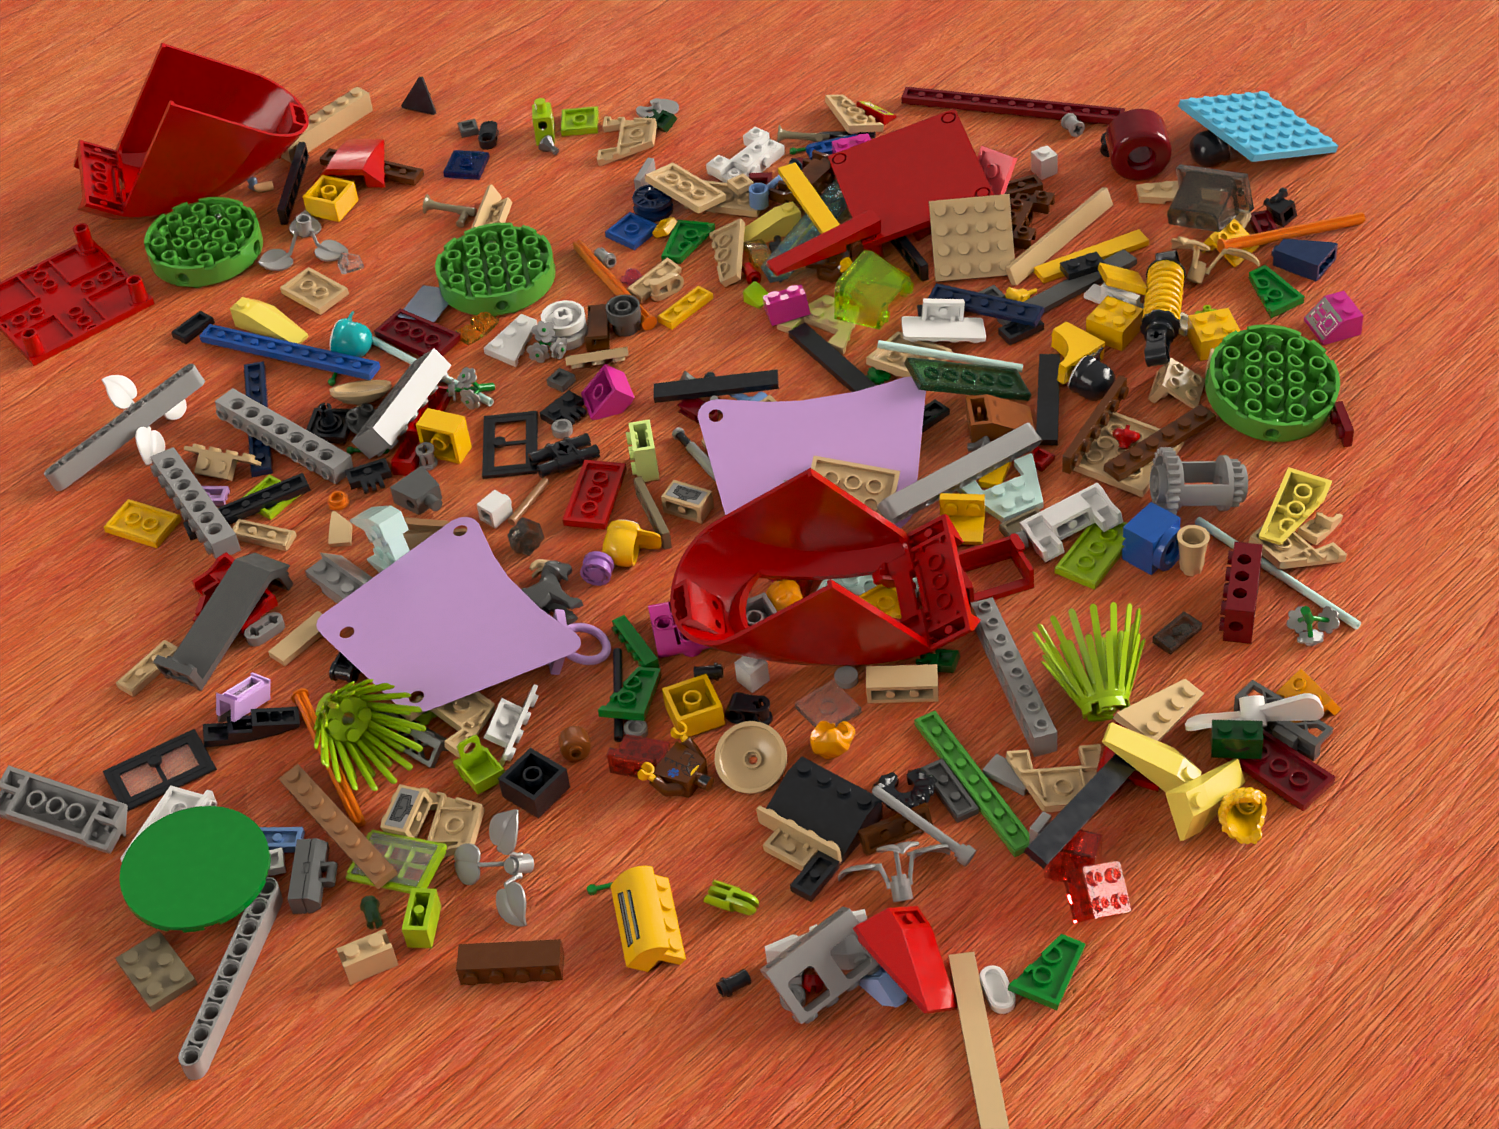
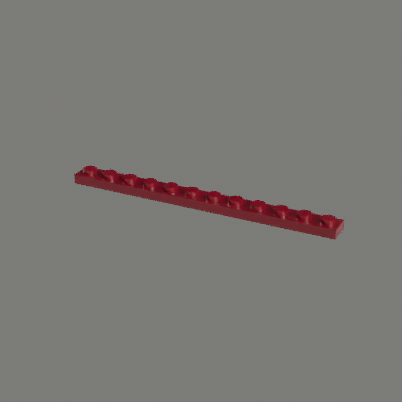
M905 87L901 97V102L909 105L942 107L946 109L955 108L964 111L972 110L983 113L991 112L1062 120L1066 114L1073 113L1078 121L1093 124H1110L1114 118L1125 112V108Z

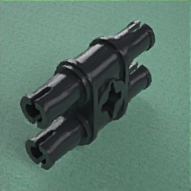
M584 433L573 438L564 437L563 440L552 444L548 443L544 448L528 453V459L532 466L546 462L537 465L539 476L544 478L557 472L563 474L566 470L577 466L582 467L584 460L599 458L600 451L596 444L591 446L589 435Z

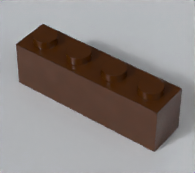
M561 939L459 944L456 971L460 985L563 980L564 950Z

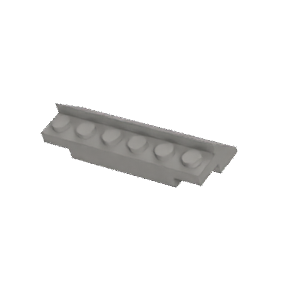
M321 552L322 559L305 571L306 576L321 587L322 593L337 604L373 578L342 555Z
M9 765L0 779L1 818L111 854L120 836L126 837L128 806L124 803Z

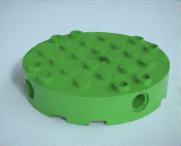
M224 197L198 199L199 202L189 205L185 202L173 207L172 212L167 215H160L150 225L144 238L145 250L153 272L160 279L170 284L194 288L220 283L242 273L249 266L253 265L263 247V236L255 212L250 207L244 206L241 201Z
M512 223L486 224L465 231L463 236L458 239L454 237L444 246V251L438 254L435 263L441 295L450 306L464 313L490 317L516 313L518 310L535 303L548 292L554 282L556 273L552 248L548 239L544 235H539L531 227L525 225L516 227Z
M1267 324L1247 326L1246 330L1234 331L1228 334L1215 348L1205 377L1206 395L1217 415L1229 426L1247 436L1272 442L1302 439L1319 430L1327 422L1330 412L1333 410L1340 390V376L1334 360H1330L1325 354L1326 350L1314 339L1310 341L1301 336V332L1294 329Z

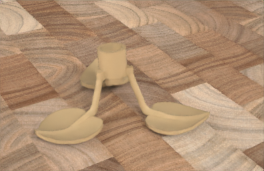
M1179 236L1171 240L1172 249L1194 250L1192 264L1186 279L1197 284H1202L1205 274H1210L1211 269L1224 254L1252 261L1258 268L1260 265L1259 260L1253 254L1229 247L1228 249H1223L1211 265L1206 268V263L1198 261L1200 251H1210L1209 246L1202 242Z

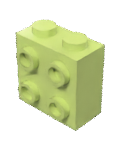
M650 419L629 423L630 432H626L628 445L632 444V446L628 447L630 461L635 460V462H631L633 475L641 476L644 482L660 480Z

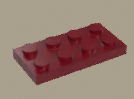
M401 308L374 330L375 337L419 356H423L433 348L444 356L461 341L460 333ZM401 313L416 320L400 318L398 315Z
M1264 729L1262 759L1224 758L1227 761L1238 759L1243 772L1301 811L1307 809L1335 783L1334 775Z

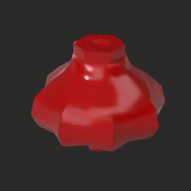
M1126 425L1125 429H1114L1112 432L1113 437L1118 441V447L1122 449H1129V446L1140 438L1139 433L1130 430V425Z

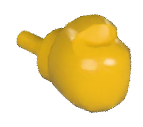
M1009 287L1006 290L1005 298L1024 302L1030 299V295L1037 293V289L1034 288L1027 291L1024 288L1017 290Z

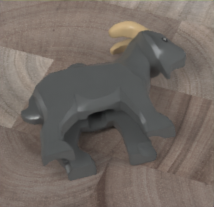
M537 559L532 562L529 567L531 571L535 570L532 578L541 575V579L538 583L521 590L547 614L551 611L555 612V609H562L565 611L567 625L575 622L578 617L573 611L568 609L580 608L583 606V602L578 598L567 595L559 584L561 579L568 581V575L572 573V567L569 564L556 560Z

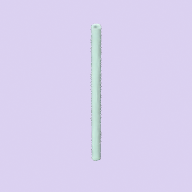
M878 340L877 345L879 349L1021 373L1023 369V364L882 340Z

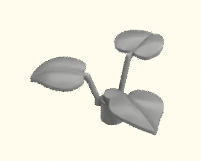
M304 210L289 226L290 233L294 235L289 252L286 253L281 249H271L262 255L258 263L272 271H282L291 267L293 259L290 256L293 253L297 236L303 238L312 236L315 245L318 247L315 249V256L322 261L329 262L341 259L348 254V249L334 240H324L320 244L315 235L321 231V224Z
M514 809L497 813L492 817L489 824L490 840L494 845H497V851L504 855H510L505 861L480 862L479 848L474 844L466 843L456 849L454 853V866L459 880L465 885H473L479 880L480 867L504 866L505 871L514 876L504 882V889L497 891L496 907L498 913L511 925L527 926L525 918V892L523 887L514 881L522 879V874L533 871L534 859L528 853L513 852L517 843L519 810Z
M908 841L898 843L897 845H885L877 848L876 851L877 853L894 851L897 875L891 876L892 882H890L885 873L882 863L848 867L839 873L838 881L853 871L864 869L879 871L886 883L887 889H891L893 902L913 899L911 885L913 884L914 859L926 852H941L950 855V849L946 844H937L908 852L907 856H910L907 879L906 874H902L899 853L904 854L910 847L919 846V842Z

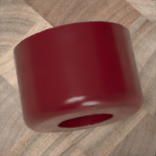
M1132 109L1121 113L1109 124L1105 139L1111 165L1117 174L1129 180H1146L1158 175L1166 168L1171 159L1172 149L1165 122L1159 114L1148 109Z

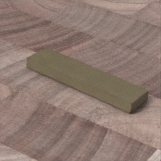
M642 477L634 478L636 496L655 533L661 536L663 549L672 548L670 532Z

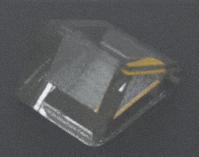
M341 252L337 263L341 274H347L364 268L359 255Z

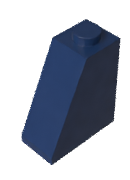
M1283 239L1279 245L1273 248V266L1317 282L1336 260L1338 244L1335 242Z

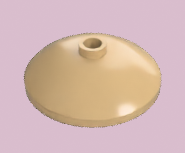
M363 380L330 388L329 392L333 398L345 404H353L358 407L363 403L379 400L389 392L392 385L387 380Z
M756 721L742 722L732 726L720 738L715 750V767L719 777L731 789L744 794L761 793L774 786L783 775L787 764L786 746L781 736L769 725ZM754 756L757 757V762L750 764V759Z

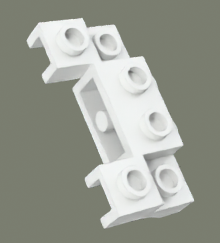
M754 127L743 135V142L747 147L730 160L717 155L706 164L707 174L716 177L723 183H727V180L742 173L749 178V173H762L785 155L784 145L771 140L769 132Z
M1095 483L1021 521L1020 526L1021 530L1025 531L1027 538L1033 544L1034 551L1044 562H1047L1065 553L1063 543L1060 540L1093 523H1096L1105 532L1123 523L1121 511L1112 503L1104 489L1098 483Z

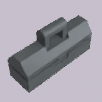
M312 838V840L297 839L287 899L293 914L314 913L319 910L322 904L324 888L335 886L338 864L336 862H328L330 848L326 841ZM323 872H327L326 878H323Z

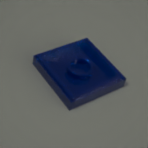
M454 150L443 171L444 178L480 180L490 158L489 152Z

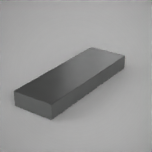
M942 758L921 767L927 774L933 775L937 779V782L934 784V792L957 823L979 814V808Z

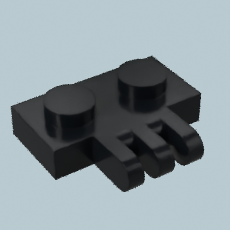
M568 390L539 412L540 418L551 425L559 419H567L574 425L575 421L581 419V416L587 415L586 410L582 408L584 399Z
M386 458L345 470L351 490L362 487L364 494L369 493L368 487L370 486L372 491H377L376 484H379L381 489L385 488L383 480L392 477Z

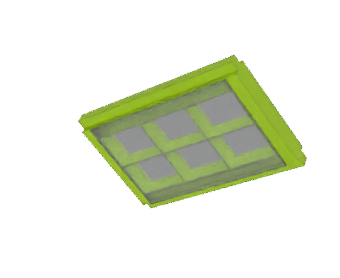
M371 830L366 836L398 873L381 888L409 894L411 888H428L447 849V845L443 843L377 830ZM352 862L347 871V881L374 886Z

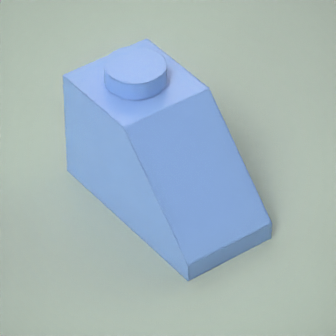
M882 966L870 976L866 974L859 980V985L882 1006L898 1007L907 1001L908 995Z

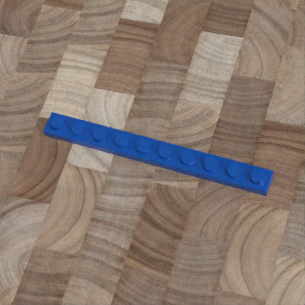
M209 324L199 335L203 343L370 381L381 368L378 361Z

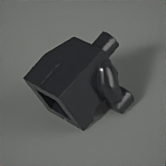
M1284 187L1279 189L1278 194L1270 199L1266 198L1263 202L1274 222L1281 227L1286 226L1297 216L1295 202L1291 199L1289 201L1284 199V197L1288 196L1287 189Z

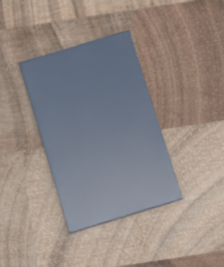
M423 285L403 310L435 322L449 303L442 297L439 287ZM401 313L398 315L400 318L416 320Z

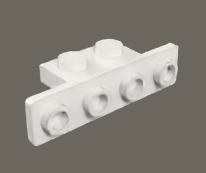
M1105 282L1101 286L1093 284L1084 293L1085 299L1100 304L1108 295L1144 309V304L1140 303V295L1106 286Z
M536 684L532 686L523 707L501 698L486 731L484 739L505 748L499 761L502 767L506 760H512L516 748L513 747L514 742L519 743L524 732L520 728L522 724L526 726L531 716V712H528L529 707H534L539 695L535 694L538 688Z

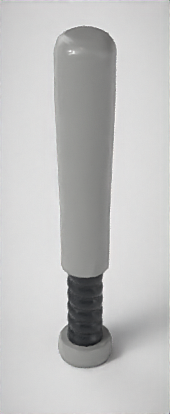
M675 428L672 432L673 438L679 440L686 447L689 454L716 482L709 457L694 442L688 439L682 428Z

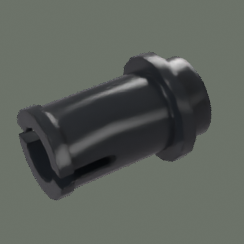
M717 662L709 666H694L693 669L694 677L707 674L709 679H716V681L724 677L723 666Z
M742 969L727 978H720L719 982L716 983V987L722 997H731L733 992L750 985L751 978L748 972Z

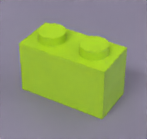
M411 888L402 926L403 936L409 948L433 947L442 907L436 889Z

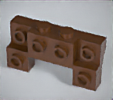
M813 150L812 160L803 159L804 168L801 171L818 195H820L834 182L835 175L828 158L831 154ZM778 181V190L769 189L770 200L780 204L793 201L800 205L784 181Z
M1036 190L1033 196L1017 193L1015 198L1010 199L1014 248L1027 250L1031 247V240L1036 239V228L1029 227L1034 218L1033 212L1049 214L1050 205L1055 203V193Z

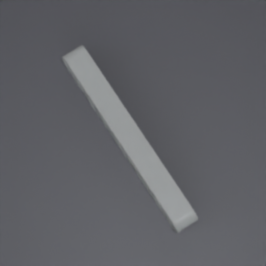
M194 364L184 366L51 465L44 472L45 477L56 491L64 490L134 438L138 428H147L198 390L205 383L204 378Z
M1026 423L888 496L877 505V509L884 518L896 524L938 501L940 493H953L1033 450L1042 442V439L1032 425Z
M266 877V883L260 894L244 910L178 1056L179 1063L188 1079L198 1080L207 1073L283 903V896L274 878Z

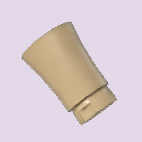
M1198 525L1184 526L1177 533L1180 570L1187 576H1194L1202 572L1206 548L1210 539L1209 532Z

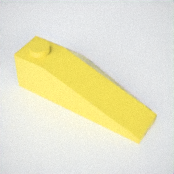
M242 297L230 308L235 327L257 335L302 344L309 337L303 329L279 309L265 302Z

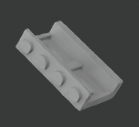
M841 907L760 969L763 976L772 983L794 1015L792 1016L793 1019L800 1024L804 1022L807 1024L813 1021L818 1016V1011L825 1006L828 1008L834 1005L839 1000L838 996L844 991L849 992L860 984L859 980L866 974L868 976L874 974L881 967L866 948L863 947L869 958L845 976L831 956V949L849 935H855L858 940V936L853 928L859 924V921L850 908ZM812 966L827 987V990L803 1008L790 990L788 983L804 969Z

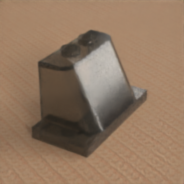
M1181 164L1175 168L1179 189L1167 212L1169 224L1221 232L1240 212L1250 213L1254 209L1248 174Z

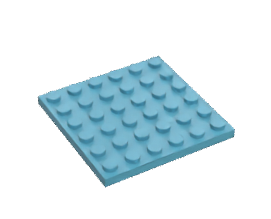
M1265 91L1257 93L1245 92V94L1233 93L1231 95H1217L1215 97L1204 96L1203 98L1190 97L1189 99L1180 100L1178 105L1180 109L1251 162L1335 153L1339 146L1332 141V138L1320 133L1318 128L1309 125L1305 119L1295 115L1293 110L1285 108L1280 101L1274 100Z

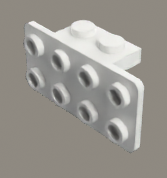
M923 299L922 317L903 316L901 318L903 339L910 342L950 341L957 343L959 341H970L972 343L986 341V332L982 318L963 317L964 299Z

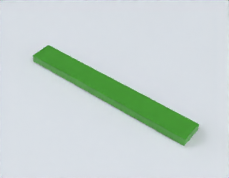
M934 710L915 719L914 724L938 757L945 761L1012 855L1017 857L1023 854L1029 845V832L938 713Z

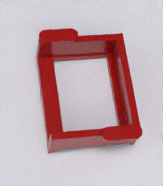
M1013 533L1008 537L958 552L970 607L973 602L992 597L994 600L1034 588V569L1023 553L1025 545L1018 534ZM1011 558L1023 579L974 593V587L966 572Z

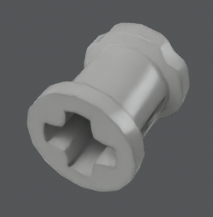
M1073 113L1066 114L1061 120V126L1068 129L1071 136L1078 137L1085 130L1084 123L1078 121Z
M424 442L416 447V454L420 458L419 466H423L427 471L434 469L438 465L437 458L433 454L435 451L434 445Z

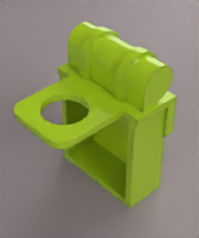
M473 735L457 745L460 759L454 760L453 764L464 782L468 783L477 795L499 784L498 778L505 770L489 752V749L483 745L481 746L479 737ZM475 743V748L472 751L464 753V747L467 744Z

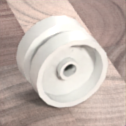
M567 300L557 301L548 305L543 310L541 321H544V323L551 322L554 325L555 336L551 337V343L555 342L557 337H564L567 339V350H572L585 342L584 337L587 335V324L584 308L579 303Z

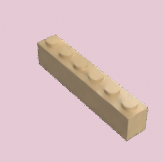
M359 87L353 88L320 111L312 114L309 117L307 129L282 154L281 158L292 163L298 142H305L307 150L310 152L372 112L373 108L369 92Z

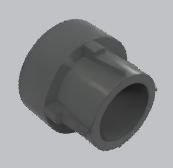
M618 295L606 303L607 318L609 323L613 325V331L616 335L620 337L631 336L640 330L641 309L640 302L636 297L632 295Z

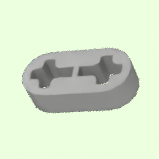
M272 612L247 627L244 635L248 645L260 646L282 632L285 628L283 616L280 613Z

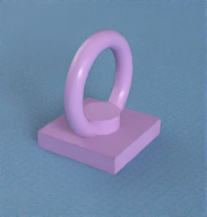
M555 609L554 619L574 632L591 634L602 645V650L597 655L585 656L574 652L566 656L568 659L582 665H596L608 658L611 652V643L603 631L586 623L567 625L565 611ZM565 657L549 663L550 674L560 675Z

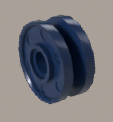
M650 184L644 185L633 193L634 214L652 222L666 219L673 212V198Z

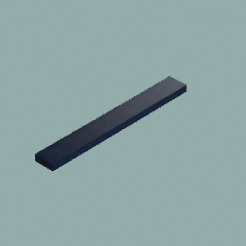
M264 361L245 364L246 396L268 408ZM248 435L249 454L254 455L255 460L262 462L261 466L250 464L252 477L273 474L271 447L264 445L259 439Z

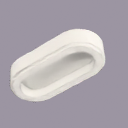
M998 966L983 968L979 978L981 988L990 1008L999 1014L1011 1012L1015 1007L1016 999L1015 993L1008 991L1010 982L1004 970Z

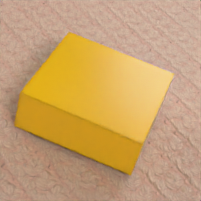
M674 217L661 220L652 234L656 238L669 235L677 220Z

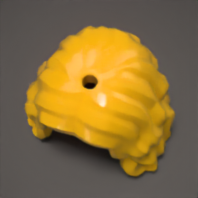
M1252 787L1231 790L1223 797L1218 809V821L1222 825L1221 830L1226 832L1230 838H1235L1240 844H1257L1262 838L1261 828L1264 825V818L1267 812L1265 805L1266 795Z

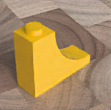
M1067 321L1054 328L1051 334V347L1064 357V360L1059 363L1057 381L1062 384L1067 383L1078 362L1084 356L1095 353L1101 347L1105 349V341ZM1104 349L1100 353L1101 360L1104 357Z

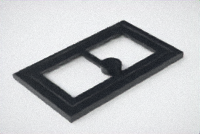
M538 411L484 416L483 479L536 474L538 464L535 466L530 464L528 453L538 451ZM526 421V440L506 442L504 437L495 438V424ZM526 444V464L494 467L495 448Z

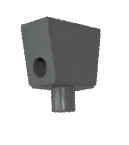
M420 466L390 487L394 503L418 515L424 513L429 508L433 511H438L442 507V495L439 484L423 466Z

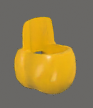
M615 520L607 527L602 552L613 559L614 565L632 567L636 564L640 548H661V536L658 533L642 530L639 524L634 521Z

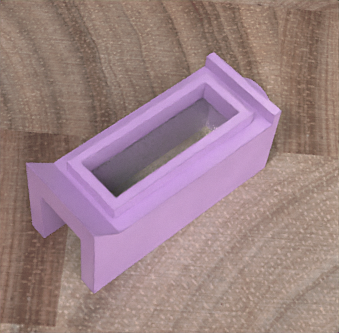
M252 672L250 677L223 694L216 692V715L221 716L231 709V721L236 722L250 713L251 709L261 706L270 700L271 679Z

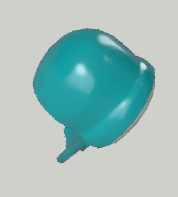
M351 311L347 318L340 319L335 323L330 336V351L362 358L371 348L372 333L365 325L352 322L354 311Z

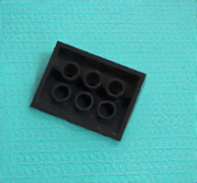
M803 756L788 770L766 809L774 810L779 816L787 820H793L798 826L814 831L826 841L836 843L841 852L842 862L840 866L861 843L858 830L873 825L883 818L882 801L879 798Z

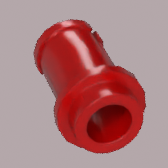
M744 263L745 268L742 266V272L746 276L747 283L751 284L754 281L760 283L761 273L755 270L752 263Z

